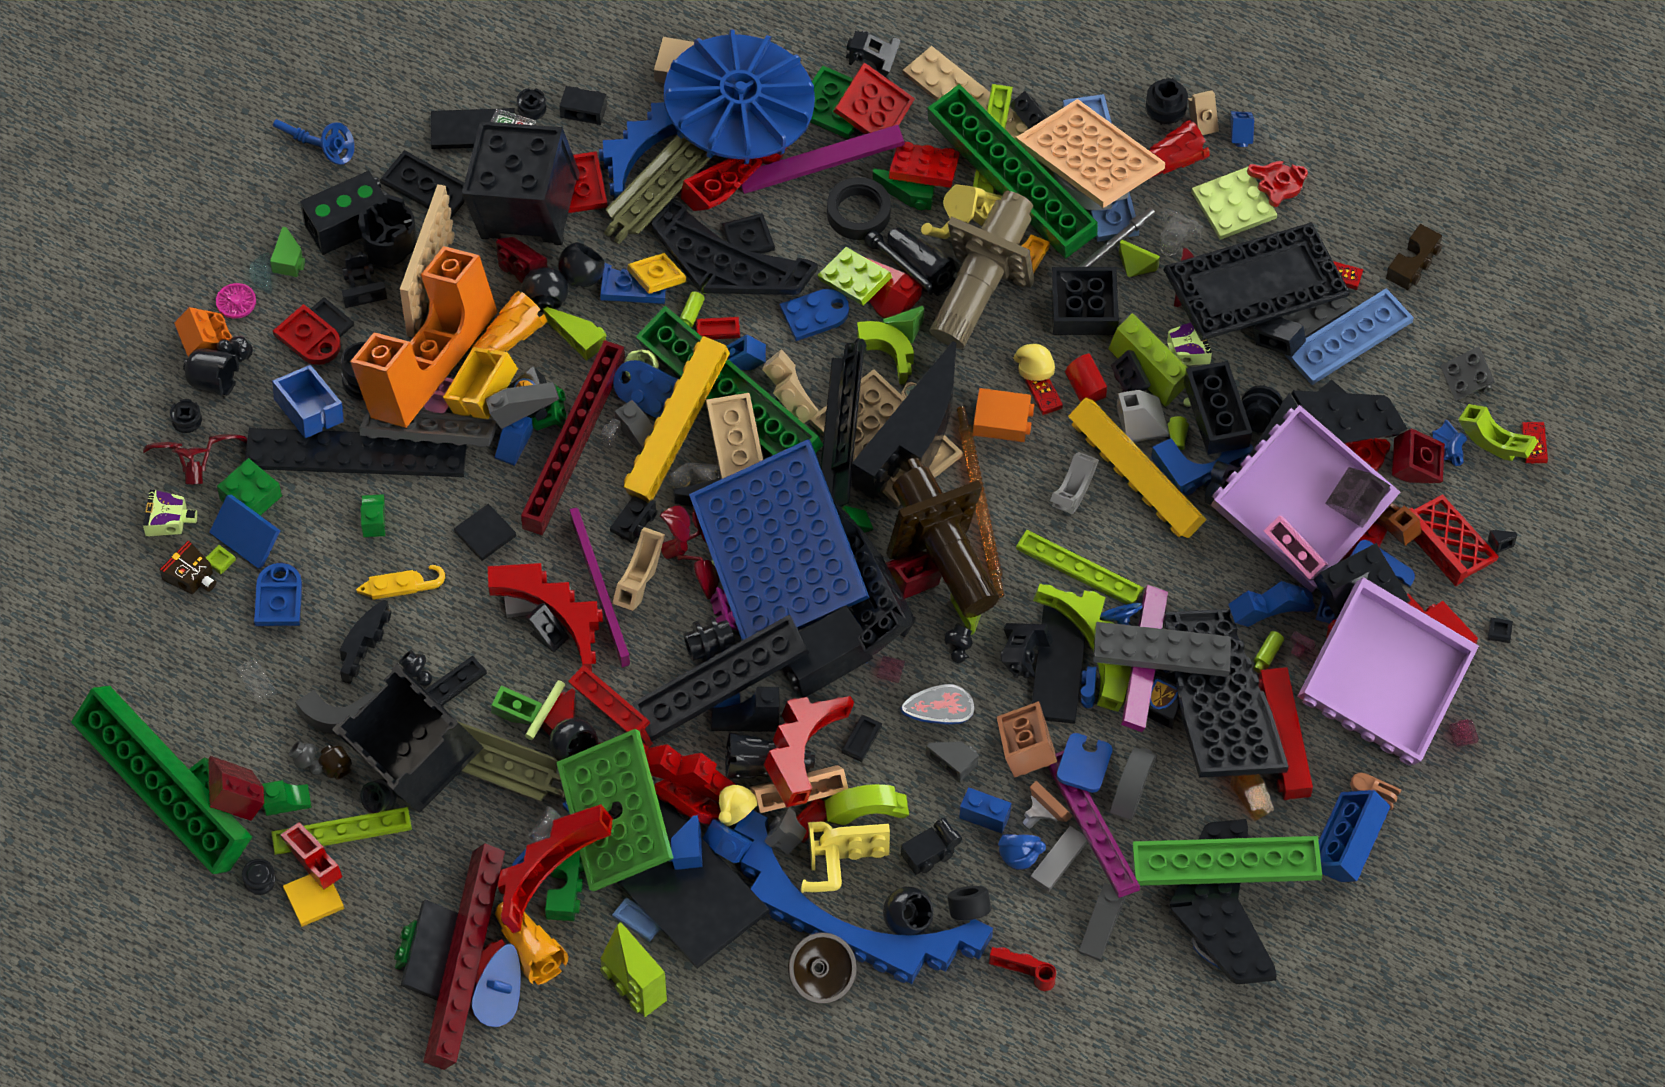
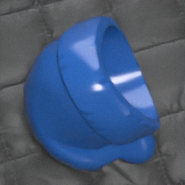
M1004 834L998 843L999 853L1003 861L1009 867L1016 870H1024L1031 867L1036 862L1038 855L1046 850V844L1041 841L1040 837L1034 835Z

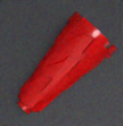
M1191 120L1182 123L1180 127L1167 134V137L1149 149L1151 153L1165 162V169L1153 177L1162 173L1164 175L1180 167L1184 168L1200 160H1205L1210 156L1209 148L1203 149L1202 147L1206 141L1201 131Z

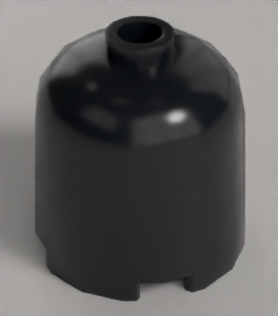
M200 348L194 350L188 359L184 361L183 370L185 371L187 382L192 387L217 395L227 396L232 392L236 381H233L234 372L239 371V361L237 356L231 353Z

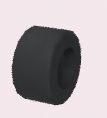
M962 887L951 891L947 895L950 916L955 920L978 919L991 912L989 891L986 887Z

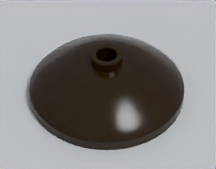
M814 933L804 937L796 944L789 957L788 975L793 988L801 997L814 1003H830L840 999L850 990L856 977L857 966L852 949L842 938L831 933ZM817 963L821 966L819 972H816L814 969Z

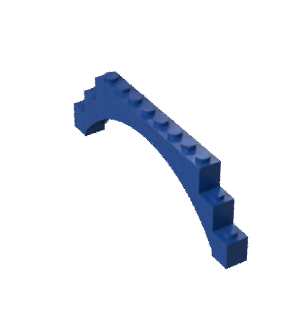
M752 810L745 818L738 822L734 831L752 841L751 846L741 860V871L749 879L756 878L751 890L769 908V914L774 920L779 922L783 920L799 932L834 934L842 938L850 946L857 961H866L872 964L877 971L882 973L886 971L892 974L899 982L912 984L925 962L934 970L941 969L946 972L958 950H961L962 954L966 957L980 959L992 938L993 928L976 919L950 930L921 935L879 933L843 922L807 899L784 873L772 848L764 842L767 837V817Z

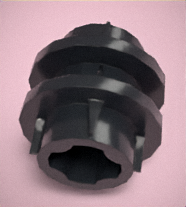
M1166 78L1153 83L1147 90L1145 109L1148 116L1160 123V125L1178 122L1186 114L1187 90L1173 78Z
M1265 384L1247 389L1241 399L1251 430L1257 432V434L1264 432L1283 402L1281 395L1273 388L1265 386Z
M711 616L707 618L708 626L702 627L698 621L692 623L693 631L683 634L686 649L692 661L702 658L706 662L711 659V655L720 654L736 645L732 629L727 620L717 623L715 618Z

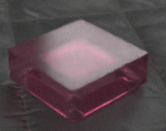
M883 656L877 678L899 683L905 661Z

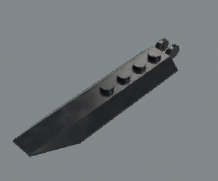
M860 338L855 340V345L853 343L845 345L842 358H832L821 470L833 502H836L840 507L849 504L863 358L867 347L866 342Z

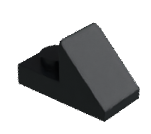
M540 603L526 617V620L534 629L530 634L552 652H555L570 638L545 604Z

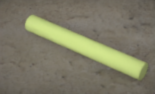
M559 680L556 682L525 734L526 738L529 740L534 739L565 687V683Z

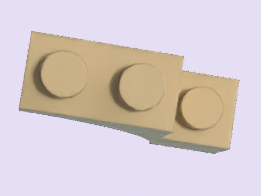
M781 349L766 361L762 370L776 385L773 394L789 412L802 423H806L819 410L801 386L795 370L796 365Z
M645 527L641 530L631 562L623 577L617 583L612 604L633 611L642 602L646 582L656 572L665 534Z

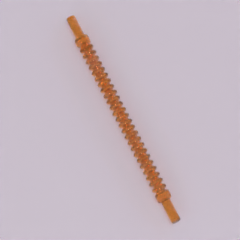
M960 406L957 408L960 423L958 430L961 436L965 461L967 462L969 482L972 483L979 480L982 486L976 506V514L978 515L977 520L979 521L981 540L984 542L983 547L986 553L987 568L989 569L988 574L989 578L993 581V586L999 598L1004 597L1001 581L1003 573L1000 568L999 557H997L998 552H996L994 531L992 530L990 514H988L989 509L987 508L988 504L985 498L984 483L979 471L980 466H978L979 461L977 460L978 456L976 455L977 451L975 450L972 426L968 424L965 407Z

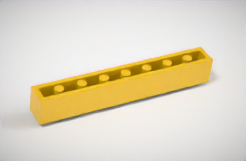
M705 336L702 337L700 342L696 343L693 350L694 354L691 360L686 362L681 379L676 381L671 398L666 400L661 417L655 420L651 436L649 435L645 439L642 453L635 458L632 472L628 473L625 477L624 488L626 492L647 503L656 496L730 355L726 345Z
M1085 397L1068 416L1073 421L1071 425L1079 433L1083 432L1087 436L1085 440L1092 447L1095 448L1097 446L1101 451L1099 453L1100 456L1108 463L1111 461L1115 465L1114 471L1121 477L1125 476L1129 480L1127 484L1135 492L1139 491L1143 495L1142 500L1149 507H1155L1157 510L1156 515L1162 521H1168L1172 525L1170 529L1175 535L1190 538L1207 520L1093 400Z

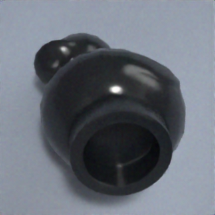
M241 336L233 337L229 341L225 339L220 340L216 346L217 351L236 355L239 362L250 358L253 352L252 345Z
M958 624L955 625L954 629L946 632L944 641L946 645L952 644L958 647L951 652V659L956 663H962L965 659L969 658L965 650L970 649L973 644L970 637L972 630Z
M410 650L400 659L399 664L411 677H417L419 685L428 686L432 682V675L428 671H422L426 664V656L424 654H415Z

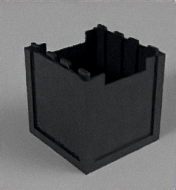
M480 121L462 196L481 239H501L500 233L540 236L543 242L563 245V232L576 180L578 181L580 176L563 127Z
M397 663L391 669L392 672L384 679L387 684L353 718L349 715L332 730L388 781L387 784L399 796L420 813L484 747Z

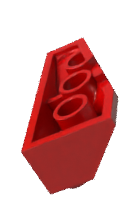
M729 158L683 180L681 199L693 211L711 209L725 202L762 165L763 161L760 158L750 159L749 164H744L743 159Z
M867 258L888 270L892 275V278L869 300L876 313L886 319L909 311L921 298L922 286L906 273Z

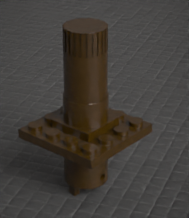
M918 458L907 460L910 471L901 475L892 486L903 508L898 511L886 554L892 560L905 557L916 550L923 551L926 549L964 617L972 618L979 616L993 608L1000 599L966 535L982 486L979 480L943 493L928 467H925Z

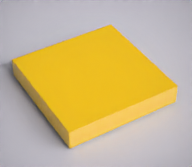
M665 253L630 263L627 267L629 273L648 294L686 282L684 273Z
M310 874L283 885L301 927L344 909L334 884L323 890Z

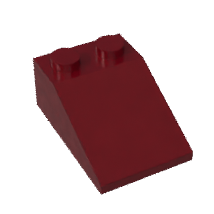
M213 756L209 757L210 807L252 821L264 804L263 785L252 770Z

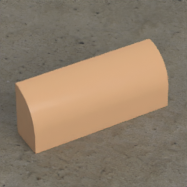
M839 765L806 773L812 786L808 801L831 796L848 789L844 769ZM773 781L750 787V790L757 798L756 809L759 813L786 807Z

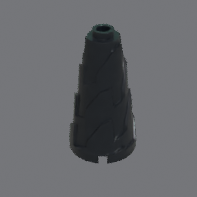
M893 228L888 232L887 242L890 248L932 284L931 290H925L929 295L933 296L932 293H934L936 296H939L952 287L956 280L953 276L955 272L958 274L960 270V265L954 258L949 257L937 247H932L923 239L917 238L908 230Z
M729 733L726 744L725 777L728 779L769 776L764 763L769 751L777 748L773 741L761 740L758 737ZM805 750L804 753L806 772H809L810 768H814L815 755L811 754L810 750Z

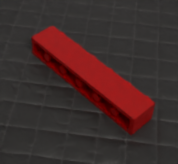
M1288 667L1261 670L1258 686L1260 691L1264 692L1272 711L1289 766L1287 773H1278V792H1282L1284 800L1311 797L1313 785Z

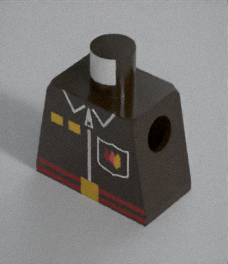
M187 541L159 569L162 580L190 594H194L199 587L210 592L216 585V581L210 577L213 574L211 563L190 541Z

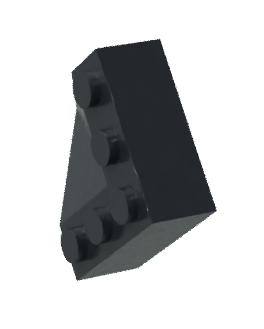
M1052 267L1053 335H1114L1119 325L1117 268Z
M1377 543L1321 571L1314 578V582L1336 619L1355 583L1363 577L1404 602L1409 603L1411 601Z

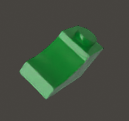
M384 494L362 496L361 527L363 537L386 536Z
M283 780L262 784L264 787V809L266 816L312 808L308 784L290 785L284 783Z

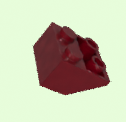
M515 237L501 238L496 241L500 269L515 275L519 282L522 283L526 274L533 269L548 268L546 257Z
M916 550L905 557L886 562L905 599L935 587L940 583L941 574L927 552Z

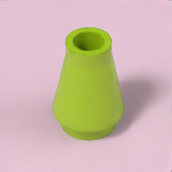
M1172 417L1167 424L1169 435L1179 450L1185 449L1189 423H1187L1185 417Z

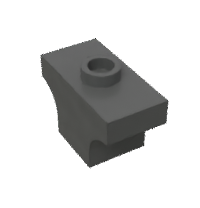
M789 807L769 824L771 829L764 842L770 847L776 846L788 855L803 840L807 830L798 822L796 813Z

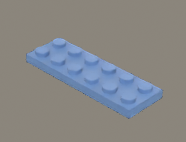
M1386 288L1307 337L1306 342L1292 357L1285 356L1308 382L1313 385L1411 324L1414 317Z

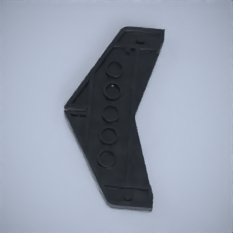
M674 199L652 221L653 232L699 291L703 288V293L797 295L802 292L818 270V264L808 259L797 258L795 261L750 252L723 241L689 214L683 204Z
M1293 390L1291 394L1290 392L1288 393L1249 455L1253 457L1257 453L1255 450L1256 446L1263 439L1267 442L1271 437L1269 432L1276 424L1281 426L1285 422V419H1283L1284 415L1291 408L1295 410L1299 405L1344 444L1380 437H1394L1405 432L1408 428L1392 401L1385 395Z
M1247 819L1210 822L1204 826L1198 840L1247 838ZM1241 883L1178 885L1170 903V913L1218 965L1231 982L1235 984L1276 981L1275 965L1238 899Z

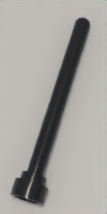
M872 230L866 235L865 243L871 249H879L925 290H931L932 284L884 243L883 236L878 231Z

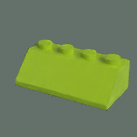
M1132 313L1117 328L1108 349L1117 358L1122 356L1127 350L1134 351L1151 384L1147 389L1154 396L1159 397L1160 402L1166 407L1185 389L1184 377L1188 367Z

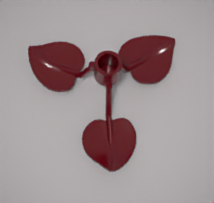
M237 434L217 435L209 437L207 448L193 447L189 449L180 448L182 444L175 442L152 443L144 447L143 453L152 448L172 449L173 453L178 454L183 472H185V484H203V471H206V463L212 444L232 438L247 443V438ZM205 452L202 465L200 466V462H194V455ZM183 456L190 459V462H187V466Z
M672 506L663 511L660 517L666 522L675 538L663 542L661 552L666 559L677 557L678 560H695L694 570L707 600H709L715 593L719 582V576L714 564L710 560L704 561L702 557L684 555L688 550L687 541L701 534L706 542L695 509L692 516L693 523L698 531L690 535V517L687 511L682 506Z

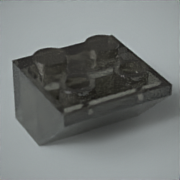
M1348 467L1325 504L1363 528L1391 485L1372 473Z

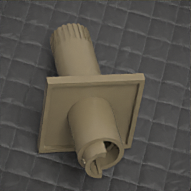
M1005 191L1001 200L994 202L981 229L951 216L948 227L953 251L956 258L962 261L963 264L929 330L931 335L940 342L950 345L954 341L956 342L957 349H964L1001 279L1007 280L1009 278L1020 287H1032L1035 280L1030 250L1019 245L1032 219L1029 214L1033 204L1024 196L1012 191Z

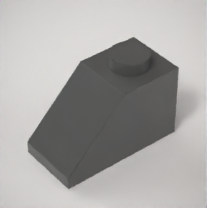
M963 742L929 743L926 746V756L959 783L978 766L979 755L972 746H967Z

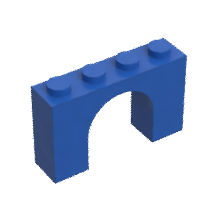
M1172 438L1152 447L1151 458L1159 470L1183 495H1190L1196 488L1210 484L1211 471L1217 461L1241 467V463L1251 453L1253 446L1250 444V447L1221 452L1220 457L1208 464H1198L1188 460Z

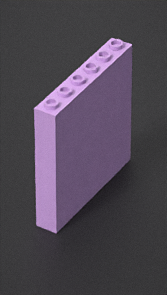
M1299 405L1295 410L1291 408L1284 415L1283 419H1285V422L1281 426L1276 424L1269 432L1271 437L1267 442L1263 439L1256 446L1255 450L1257 453L1253 457L1250 455L1246 457L1241 463L1243 468L1240 472L1234 471L1226 480L1229 484L1224 489L1220 487L1213 494L1214 501L1211 506L1312 593L1317 588L1314 580H1309L1264 530L1279 515L1283 516L1327 562L1328 566L1325 568L1327 569L1340 562L1395 500L1400 491Z
M1363 577L1355 583L1297 697L1302 699L1305 705L1321 710L1325 717L1338 720L1347 730H1355L1360 733L1364 740L1377 743L1384 752L1399 756L1400 761L1403 763L1415 765L1422 761L1479 646Z

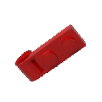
M992 947L989 964L1034 976V984L1041 991H1049L1054 987L1056 969L1052 964L1039 961L1026 953L1017 954L1004 947ZM1048 975L1050 979L1044 980L1040 976Z

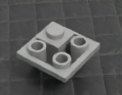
M1142 390L1118 393L1117 411L1122 429L1133 442L1169 436L1159 397Z

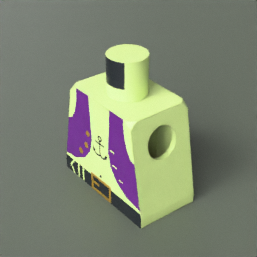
M1191 322L1171 329L1168 332V339L1165 345L1186 366L1210 364L1212 351L1208 340L1200 341Z
M150 489L143 522L145 536L182 534L184 523L197 522V510L186 509L184 497Z

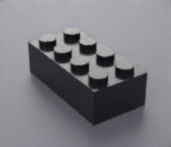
M1223 361L1186 368L1184 386L1207 455L1250 447L1252 430L1229 362Z

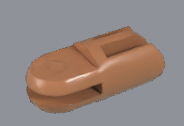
M1357 773L1351 778L1350 786L1352 791L1375 790L1390 805V810H1393V803L1397 801V795L1401 793V789L1366 773Z

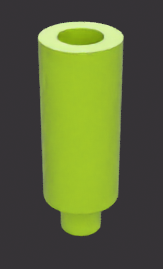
M695 291L690 293L680 316V319L691 328L705 300L701 293Z
M1276 631L1269 633L1254 659L1255 666L1253 669L1255 672L1260 673L1261 670L1268 669L1284 641V637Z

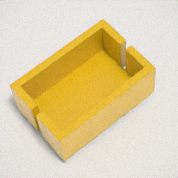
M473 347L443 399L454 414L470 416L471 414L472 417L489 419L491 414L486 398L503 389H507L518 367L508 352L496 350L490 352L489 349Z

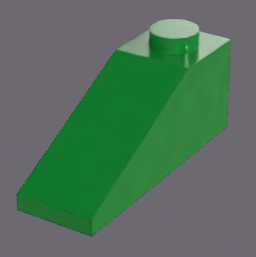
M873 168L872 180L882 185L890 195L917 210H931L935 193L934 185L889 179V171Z

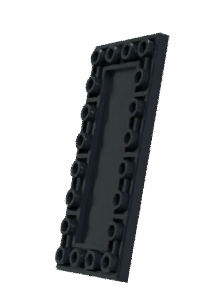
M1312 222L1166 265L1163 269L1200 341L1348 297L1350 294Z
M657 795L671 847V838L687 822L668 802L660 800ZM621 812L620 814H618L616 817H614L613 819L619 818V817L621 816L622 812ZM702 838L703 867L675 870L673 861H667L617 882L697 969L770 913L769 908Z

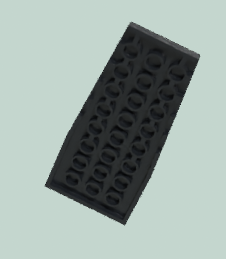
M1230 609L1166 612L1164 622L1167 630L1231 636L1229 677L1174 671L1183 724L1199 778L1287 773L1289 766L1272 711L1264 692L1259 689V679L1257 674H1253L1251 669L1252 662L1250 657H1246L1244 652L1245 645L1243 640H1239L1236 623H1232L1230 618Z

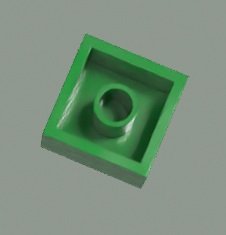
M249 458L217 485L221 501L224 502L227 495H233L260 516L282 497L280 484Z

